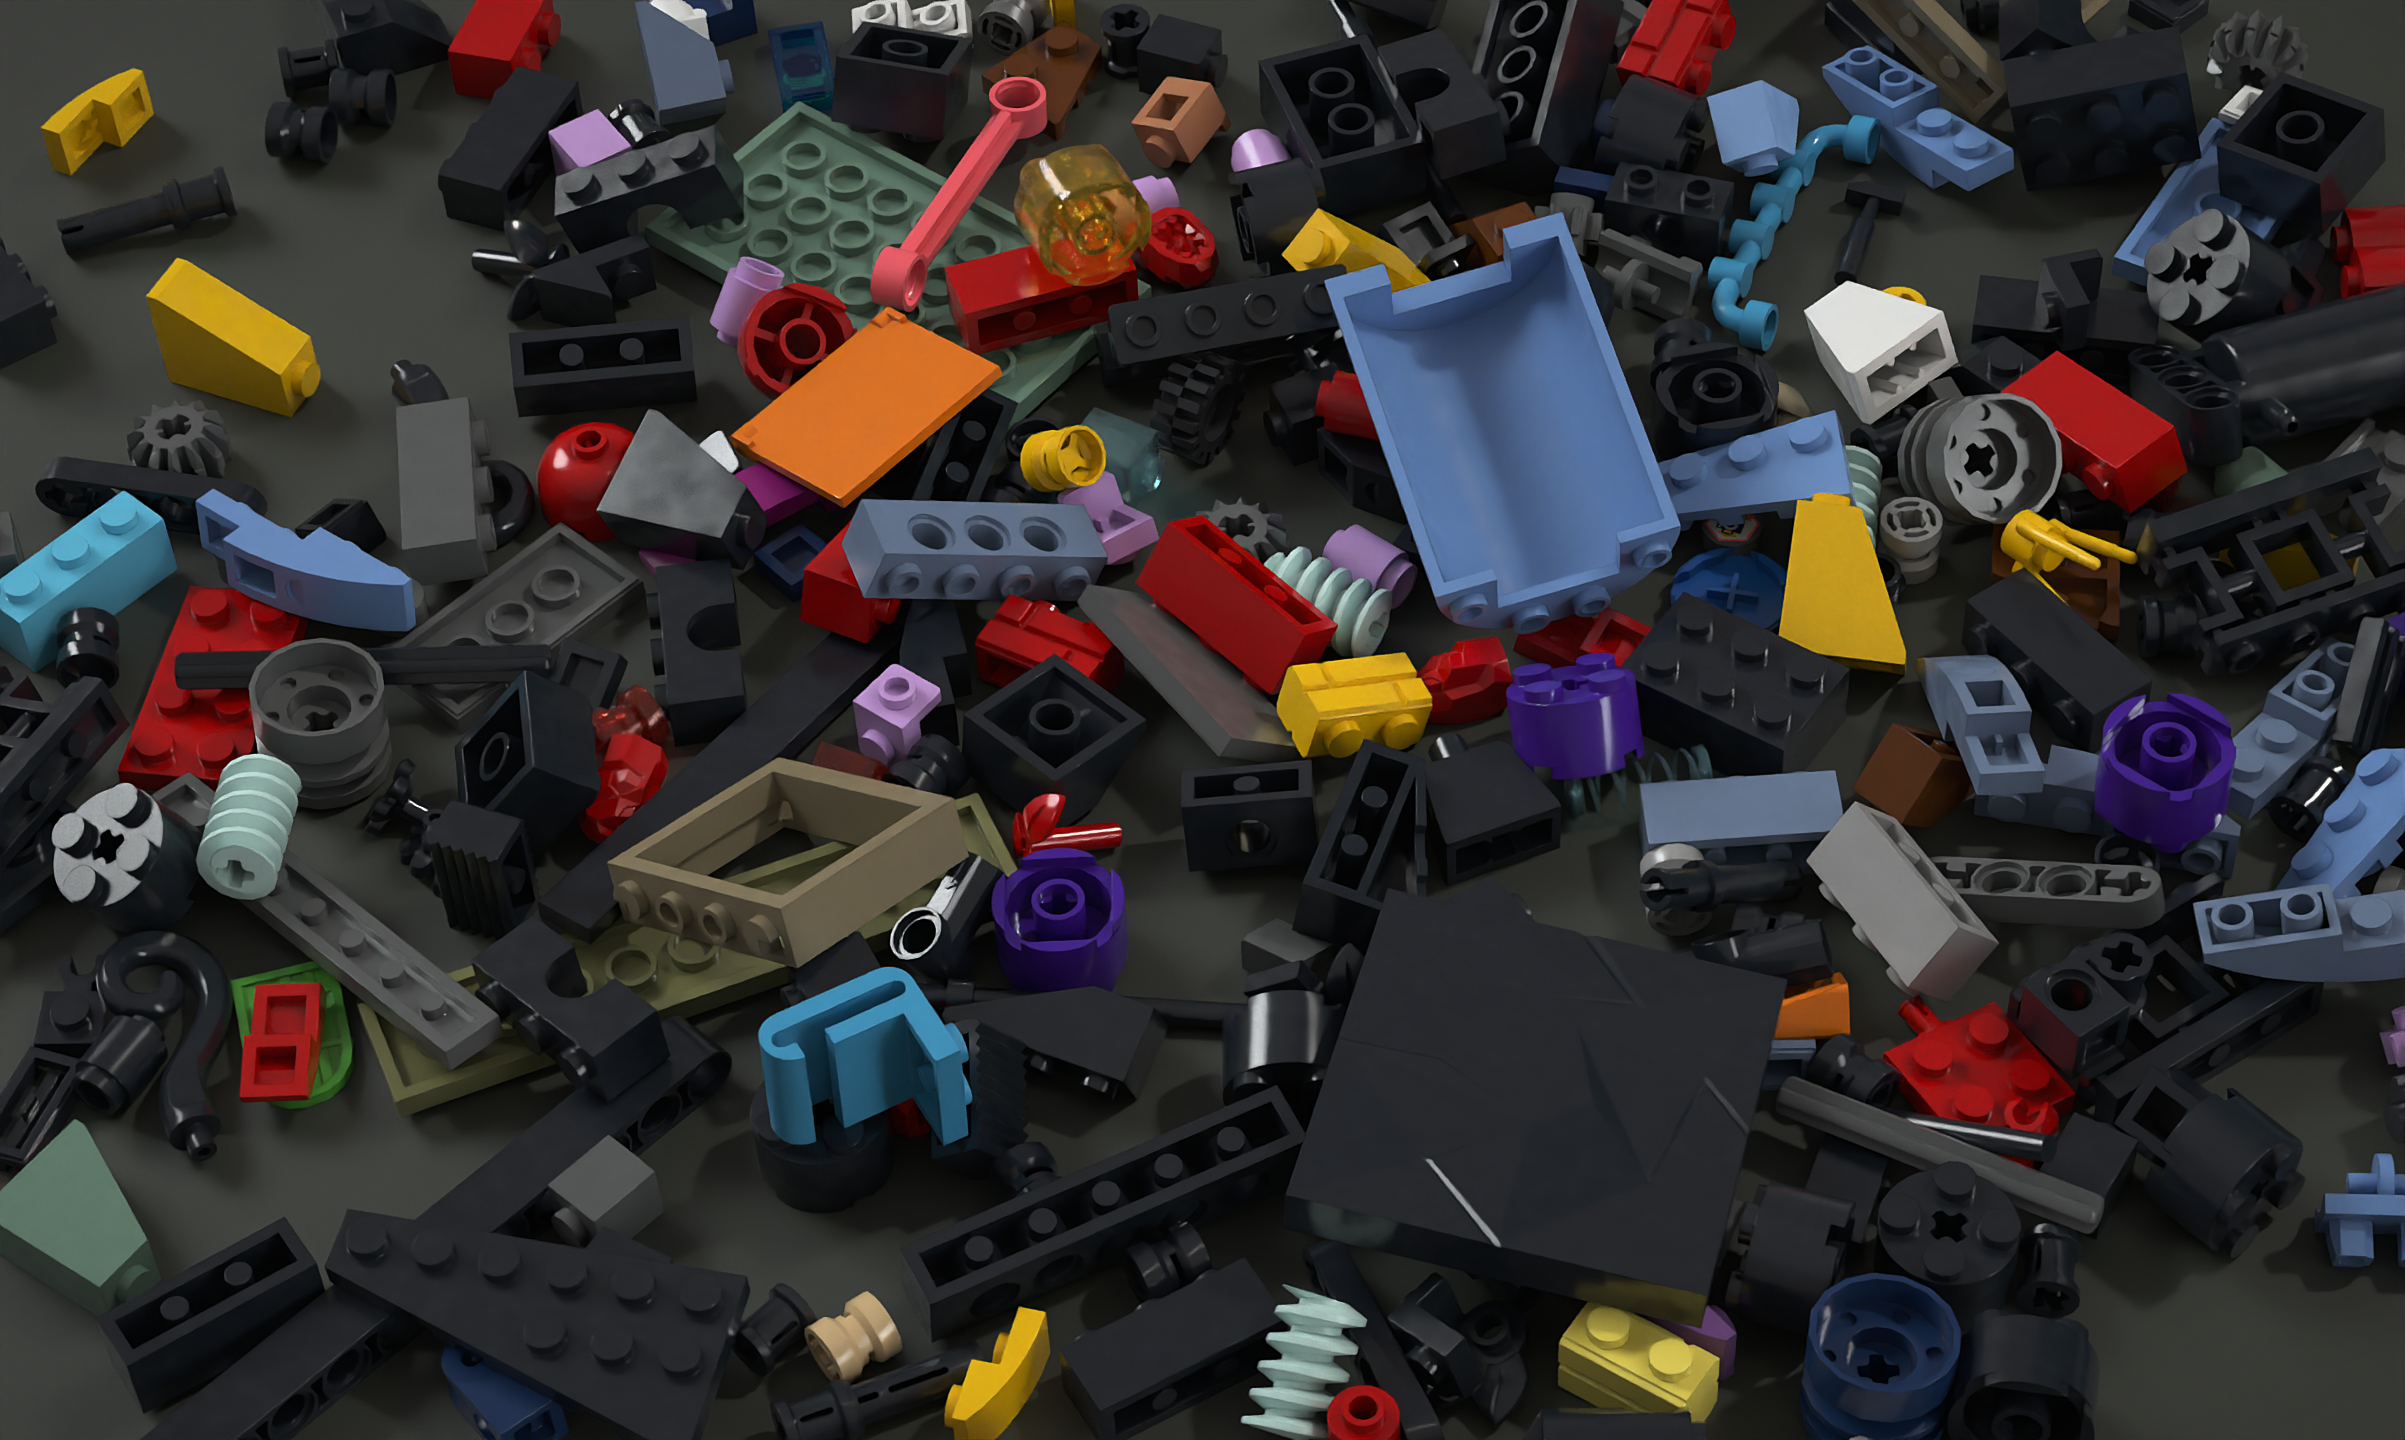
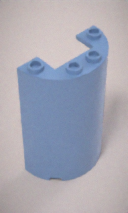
M1562 212L1504 228V261L1405 290L1392 293L1391 282L1384 263L1324 280L1437 606L1453 622L1473 628H1514L1517 634L1525 635L1542 630L1550 621L1574 614L1580 617L1596 615L1610 606L1611 598L1635 585L1655 568L1666 564L1672 558L1671 550L1680 534L1681 524Z

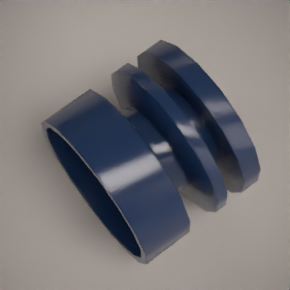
M1880 1273L1846 1278L1824 1291L1811 1310L1800 1384L1798 1413L1807 1434L1813 1440H1849L1857 1436H1863L1872 1440H1940L1947 1428L1950 1389L1955 1381L1960 1354L1961 1329L1951 1307L1931 1288L1904 1276Z

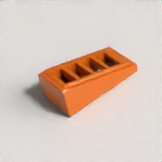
M1841 972L1835 973L1832 978L1786 988L1775 1040L1826 1039L1840 1033L1850 1035L1848 983Z

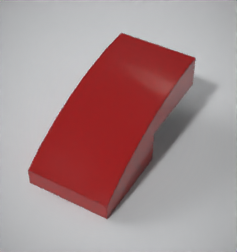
M1608 607L1600 612L1597 619L1591 616L1580 617L1574 614L1550 621L1545 628L1535 633L1518 634L1513 651L1535 661L1549 664L1554 668L1575 666L1576 659L1583 655L1610 653L1614 655L1615 666L1620 667L1653 628Z
M321 982L255 985L251 1035H244L239 1096L242 1103L304 1101L310 1099L317 1073L327 993Z

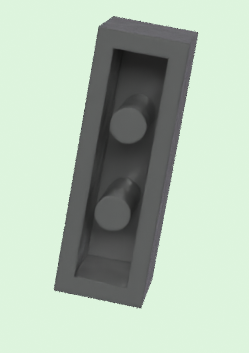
M469 397L396 407L402 551L412 579L418 581L421 586L488 576L487 551L496 550L497 544L492 516L490 513L484 514V503L494 501L490 470L488 466L482 467L481 456L491 455L490 436L486 420H475Z

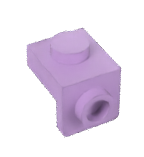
M1103 471L1102 476L1096 483L1086 487L1069 488L1059 493L1057 497L1059 504L1085 506L1109 557L1105 563L1106 565H1120L1132 561L1140 555L1141 548L1159 540L1153 517L1125 505L1115 476L1107 471Z
M898 664L890 665L853 700L860 752L878 767L891 768L897 762L910 759V749L921 738L920 721L941 701L940 688Z

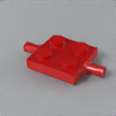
M1920 995L1914 996L1912 1001L1910 998L1906 999L1899 1007L1898 1015L1907 1022L1918 1037L1884 1052L1883 1059L1900 1071L1902 1078L1898 1090L1917 1113L2010 1128L2006 1124L2004 1110L2008 1102L2018 1097H2023L2027 1100L2029 1110L2026 1116L2027 1125L2033 1123L2038 1118L2040 1107L2045 1102L2050 1103L2054 1107L2058 1117L2072 1111L2076 1093L2007 1017L1995 1001L1955 1020L1940 1021L1925 1004ZM2035 1161L2031 1167L2039 1171L2044 1162Z

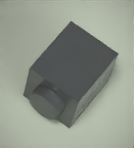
M609 1134L548 1184L554 1215L551 1217L552 1225L559 1236L572 1247H587L603 1226L632 1239L664 1212L655 1170Z

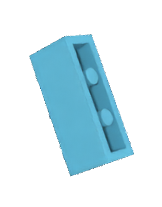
M123 490L0 579V647L34 673H37L55 660L60 651L57 647V624L60 618L67 612L77 608L94 607L105 610L114 616L176 571L178 568L164 519Z

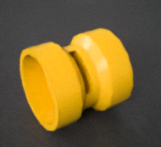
M1081 425L1069 426L1057 431L1048 430L1031 435L1022 448L1020 466L1024 478L1031 487L1039 492L1051 493L1066 488L1086 487L1096 483L1102 476L1106 466V451L1103 441L1094 430Z

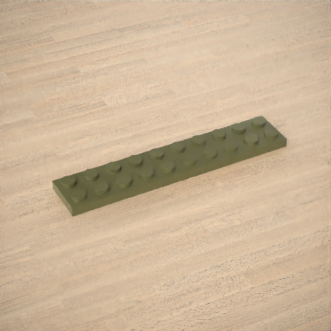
M978 792L954 800L967 851L979 855L987 862L998 867L1009 877L1017 870V867ZM834 841L723 880L782 896L859 846ZM947 871L855 930L861 932L873 953L891 947L890 938L895 924L910 910L926 906ZM623 916L613 923L591 945L570 933L560 935L575 948L588 989V993L584 996L596 992L616 978L654 1007L658 1012L660 1022L673 1016H680L686 1019L789 983L786 965L628 922L623 919ZM779 936L782 947L785 948L783 938ZM472 966L447 974L474 996L475 991L480 988ZM367 1003L358 1004L362 1023L400 1118L557 1064L545 1052L541 1055H536L530 1051L519 1037L516 1029L503 1020L501 1022L504 1032L502 1036L450 1071Z

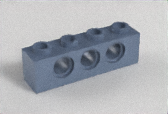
M861 499L841 543L864 598L1006 600L1012 594L1025 600L1078 601L1088 584L1095 585L1109 558L1085 506L1078 504Z

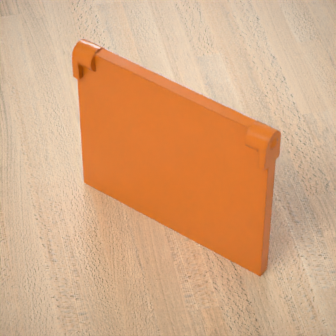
M886 307L871 319L867 325L759 414L730 435L729 441L733 448L744 457L755 463L759 461L845 508L1003 374L1000 366L907 320L906 315L891 307Z

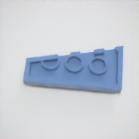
M1835 410L1657 463L1681 524L1680 531L1688 530L1695 520L1713 519L1718 521L1720 526L1745 524L1746 514L1777 511L1780 519L1795 518L1797 499L1812 501L1814 493L1843 495L1851 499L1850 506L1857 507L1842 426Z
M2405 748L2372 750L2359 762L2356 767V774L2340 797L2327 808L2324 813V820L2306 846L2295 854L2291 861L2290 869L2274 891L2331 883L2334 900L2361 896V892L2355 884L2361 878L2367 877L2381 868L2386 869L2403 851L2396 840L2405 832Z

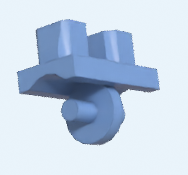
M2376 1153L2373 1157L2371 1173H2347V1194L2325 1193L2321 1209H2316L2314 1212L2315 1233H2326L2331 1264L2334 1267H2362L2370 1265L2374 1259L2373 1234L2397 1235L2398 1266L2405 1268V1174H2395L2391 1154Z

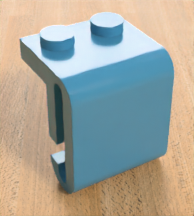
M883 967L873 970L767 1018L761 1025L758 1037L770 1123L776 1135L782 1140L799 1145L816 1142L812 1106L833 1097L835 1115L844 1128L913 1098L943 1146L969 1135L966 1106L973 1102V1098L962 1067V1063L969 1060L967 1046L960 1031L952 1022L946 1025L942 1023L914 979L906 971L895 967Z

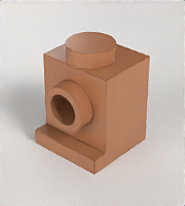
M1167 76L1132 120L1131 125L1142 144L1145 156L1155 165L1168 168L1174 161L1192 163L1216 131L1227 132L1232 123L1211 83Z

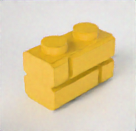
M1405 652L1288 667L1276 704L1277 714L1286 730L1292 732V740L1302 758L1331 755L1335 758L1347 757L1359 751L1363 739L1396 750H1402L1412 744L1420 743L1433 705L1431 694L1422 679L1416 678L1417 671Z

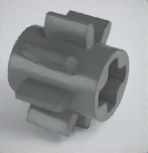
M1559 192L1551 194L1549 208L1535 206L1534 214L1538 219L1560 212L1563 213L1580 260L1586 259L1588 246L1599 248L1598 240L1600 233L1604 231V219L1602 213H1593L1595 201L1592 198L1574 193Z

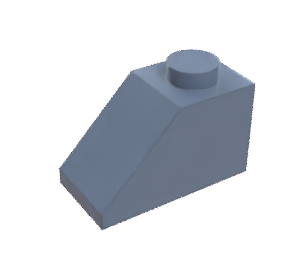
M636 2L635 21L659 125L662 126L726 113V94L735 93L728 59L718 61L713 42L649 2Z

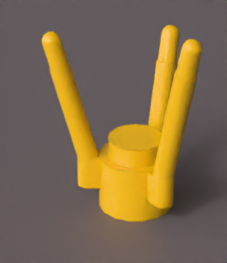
M2028 509L2020 511L2010 520L2001 538L2003 553L2016 560L2012 573L2025 567L2063 602L2065 601L2039 574L2040 570L2043 569L2046 572L2054 570L2065 557L2091 570H2097L2101 565L2098 558L2074 545L2128 564H2134L2138 560L2137 554L2130 550L2074 530L2055 518L2048 521Z

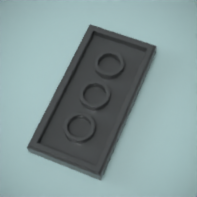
M560 522L390 648L547 644L552 649L555 664L565 638L581 643L586 641L646 595L644 581ZM512 683L396 686L458 733L463 734L479 721Z
M1090 584L1086 586L1077 601L1080 605L1079 607L1218 757L1262 763L1304 761L1309 759L1302 758L1292 740V732L1286 730L1277 714V709L1259 690L1245 681L1243 673L1226 657L1215 654L1203 646L1198 640V634L1180 619L1162 611L1154 603L1151 595Z

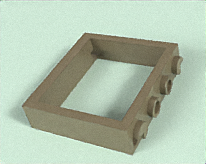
M1852 0L1975 125L2008 97L2004 69L1936 0ZM2081 0L2082 19L2085 26L2097 16L2110 0Z
M778 757L608 861L607 865L614 885L613 897L614 900L619 902L625 921L799 968L969 857L954 798ZM784 827L859 846L782 896L707 876ZM779 936L783 938L785 948L782 947Z

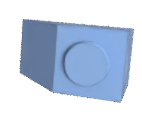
M1763 80L1707 97L1722 164L1740 173L1744 172V175L1747 177L1770 173L1778 169L1777 161L1795 156L1799 106L1796 98Z

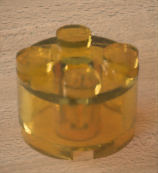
M1090 144L1087 146L1066 147L1044 158L1030 160L1022 168L1019 177L1021 184L1017 190L1014 203L1015 219L1020 231L1044 267L1052 275L1054 273L1063 277L1066 283L1076 286L1101 284L1114 279L1130 267L1126 260L1134 253L1138 246L1143 251L1149 241L1152 230V215L1149 205L1117 159L1104 146Z

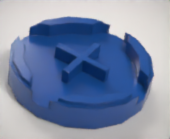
M1734 548L1714 549L1694 556L1678 569L1670 591V607L1683 592H1686L1779 635L1787 572L1781 565L1761 553L1750 551V557L1745 555H1734Z

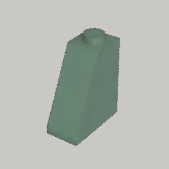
M74 1119L0 1191V1256L95 1316L99 1317L151 1289L161 1280L147 1237L86 1126L78 1120Z

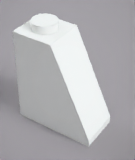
M1848 280L1804 310L1820 362L1860 420L1866 424L1871 425L1927 385L1928 382L1934 380L1958 363L1946 319L1941 310Z

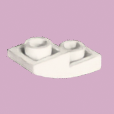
M876 0L865 6L852 9L853 34L863 21L973 39L971 11L966 0L938 1L915 10H911L907 0Z

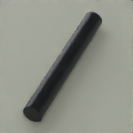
M1876 1107L1993 1154L2050 1163L2057 1153V1141L2053 1135Z

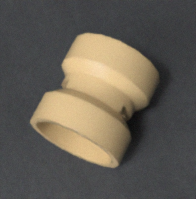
M867 1291L862 1292L846 1303L843 1316H837L834 1319L823 1317L805 1328L804 1332L811 1354L830 1381L840 1379L841 1381L848 1380L849 1383H852L861 1377L863 1367L869 1364V1359L880 1363L885 1362L901 1352L903 1347L899 1332L890 1315L876 1297Z

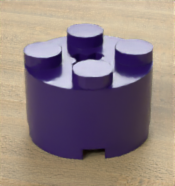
M1591 653L1583 655L1576 659L1575 666L1551 669L1549 664L1532 663L1522 665L1513 670L1514 683L1506 690L1513 749L1534 774V766L1551 767L1553 779L1586 778L1624 768V755L1631 751L1637 760L1643 756L1644 744L1635 675L1628 669L1615 666L1613 654Z
M2168 693L2167 701L2145 702L2146 695H2142L2120 704L2112 711L2104 724L2094 785V809L2101 818L2107 820L2117 830L2129 837L2150 843L2156 850L2163 853H2176L2185 849L2189 842L2210 833L2222 821L2228 806L2236 761V746H2234L2231 738L2232 729L2227 719L2208 703L2192 696Z
M1046 849L1034 852L1021 859V868L1013 872L1007 880L1004 873L996 882L991 901L998 962L1004 976L1011 983L1012 989L1054 992L1096 986L1112 992L1116 987L1117 977L1123 970L1129 954L1125 893L1120 877L1112 868L1111 873H1109L1106 869L1096 864V856L1078 849Z

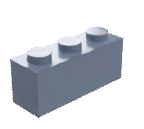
M1835 770L1797 771L1788 774L1745 777L1730 776L1727 778L1689 781L1669 780L1661 783L1640 784L1638 829L1643 857L1656 847L1665 844L1682 843L1697 848L1703 854L1705 861H1711L1716 865L1791 859L1800 866L1803 875L1816 874L1806 859L1844 815Z

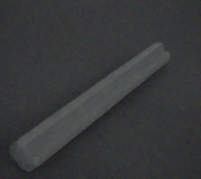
M1788 1076L1778 1091L1776 1111L1803 1124L1923 1171L1937 1169L1942 1163L1948 1161H1959L1968 1164L1974 1169L1976 1175L1987 1179L2000 1188L2015 1207L2084 1234H2092L2101 1220L2104 1209L2103 1197L2084 1188L1795 1076Z

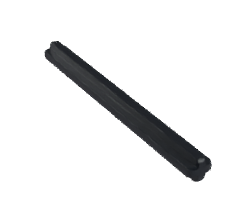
M547 644L361 648L369 652L381 667L384 685L513 683L524 670L549 679L554 666L553 652ZM276 650L181 652L176 656L174 666L177 687L182 690L249 689L248 686L256 667Z

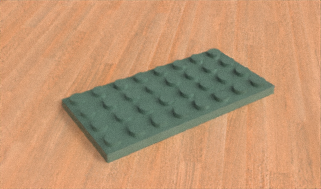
M798 101L733 154L744 173V212L690 229L683 216L677 210L668 207L645 226L648 244L724 285L729 269L737 268L741 257H751L780 269L784 273L781 283L782 287L794 283L819 286L843 302L848 309L845 313L851 320L853 330L857 327L859 331L887 307L875 304L870 294L872 272L879 254L887 246L900 248L945 184L947 178L861 133L852 131L842 123L831 122V117ZM978 195L928 267L924 292L916 308L911 312L895 310L906 315L907 320L965 348L949 312L945 267L1059 237ZM1137 279L1139 300L1152 298L1151 286ZM1109 321L979 355L1000 366L1003 374L988 389L1018 402L1008 430L1013 424L1026 417L1097 353L1093 329L1095 326L1105 325Z

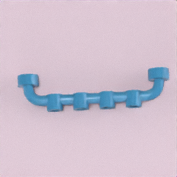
M1854 115L1848 125L1832 124L1809 132L1796 147L1795 156L1777 161L1778 169L1771 172L1772 180L1777 181L1775 185L1758 182L1755 185L1750 200V214L1757 218L1754 222L1737 219L1734 222L1729 236V252L1736 255L1733 259L1716 256L1711 262L1707 276L1708 290L1714 292L1711 307L1715 319L1726 329L1739 333L1741 346L1767 351L1774 341L1779 318L1777 305L1750 300L1743 310L1738 308L1735 302L1738 297L1744 298L1748 294L1752 284L1753 271L1759 260H1766L1769 257L1773 247L1774 233L1781 222L1787 223L1791 218L1795 196L1801 185L1808 186L1810 184L1818 155L1826 149L1842 147L1846 160L1871 164L1876 157L1881 139V122L1879 119Z

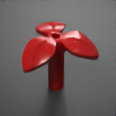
M1060 794L1041 795L1034 798L1024 807L1023 814L1015 813L1012 826L1014 834L1011 838L1015 860L1024 858L1034 852L1052 848H1071L1082 851L1120 847L1122 842L1121 828L1117 822L1055 828L1066 802V796Z

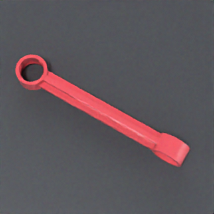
M1010 77L1000 80L992 86L989 92L990 119L900 248L887 246L879 254L872 272L870 284L871 299L875 304L906 312H911L916 308L924 292L928 267L1017 139L1033 137L1046 127V90L1040 82L1028 77Z

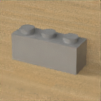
M1855 801L1806 859L1807 863L1823 881L1819 886L1823 896L1840 910L1848 912L1856 922L1852 928L1855 936L1869 949L1884 957L1890 965L1886 970L1888 977L1896 986L1913 997L1922 992L1949 1002L1999 944L1897 819Z

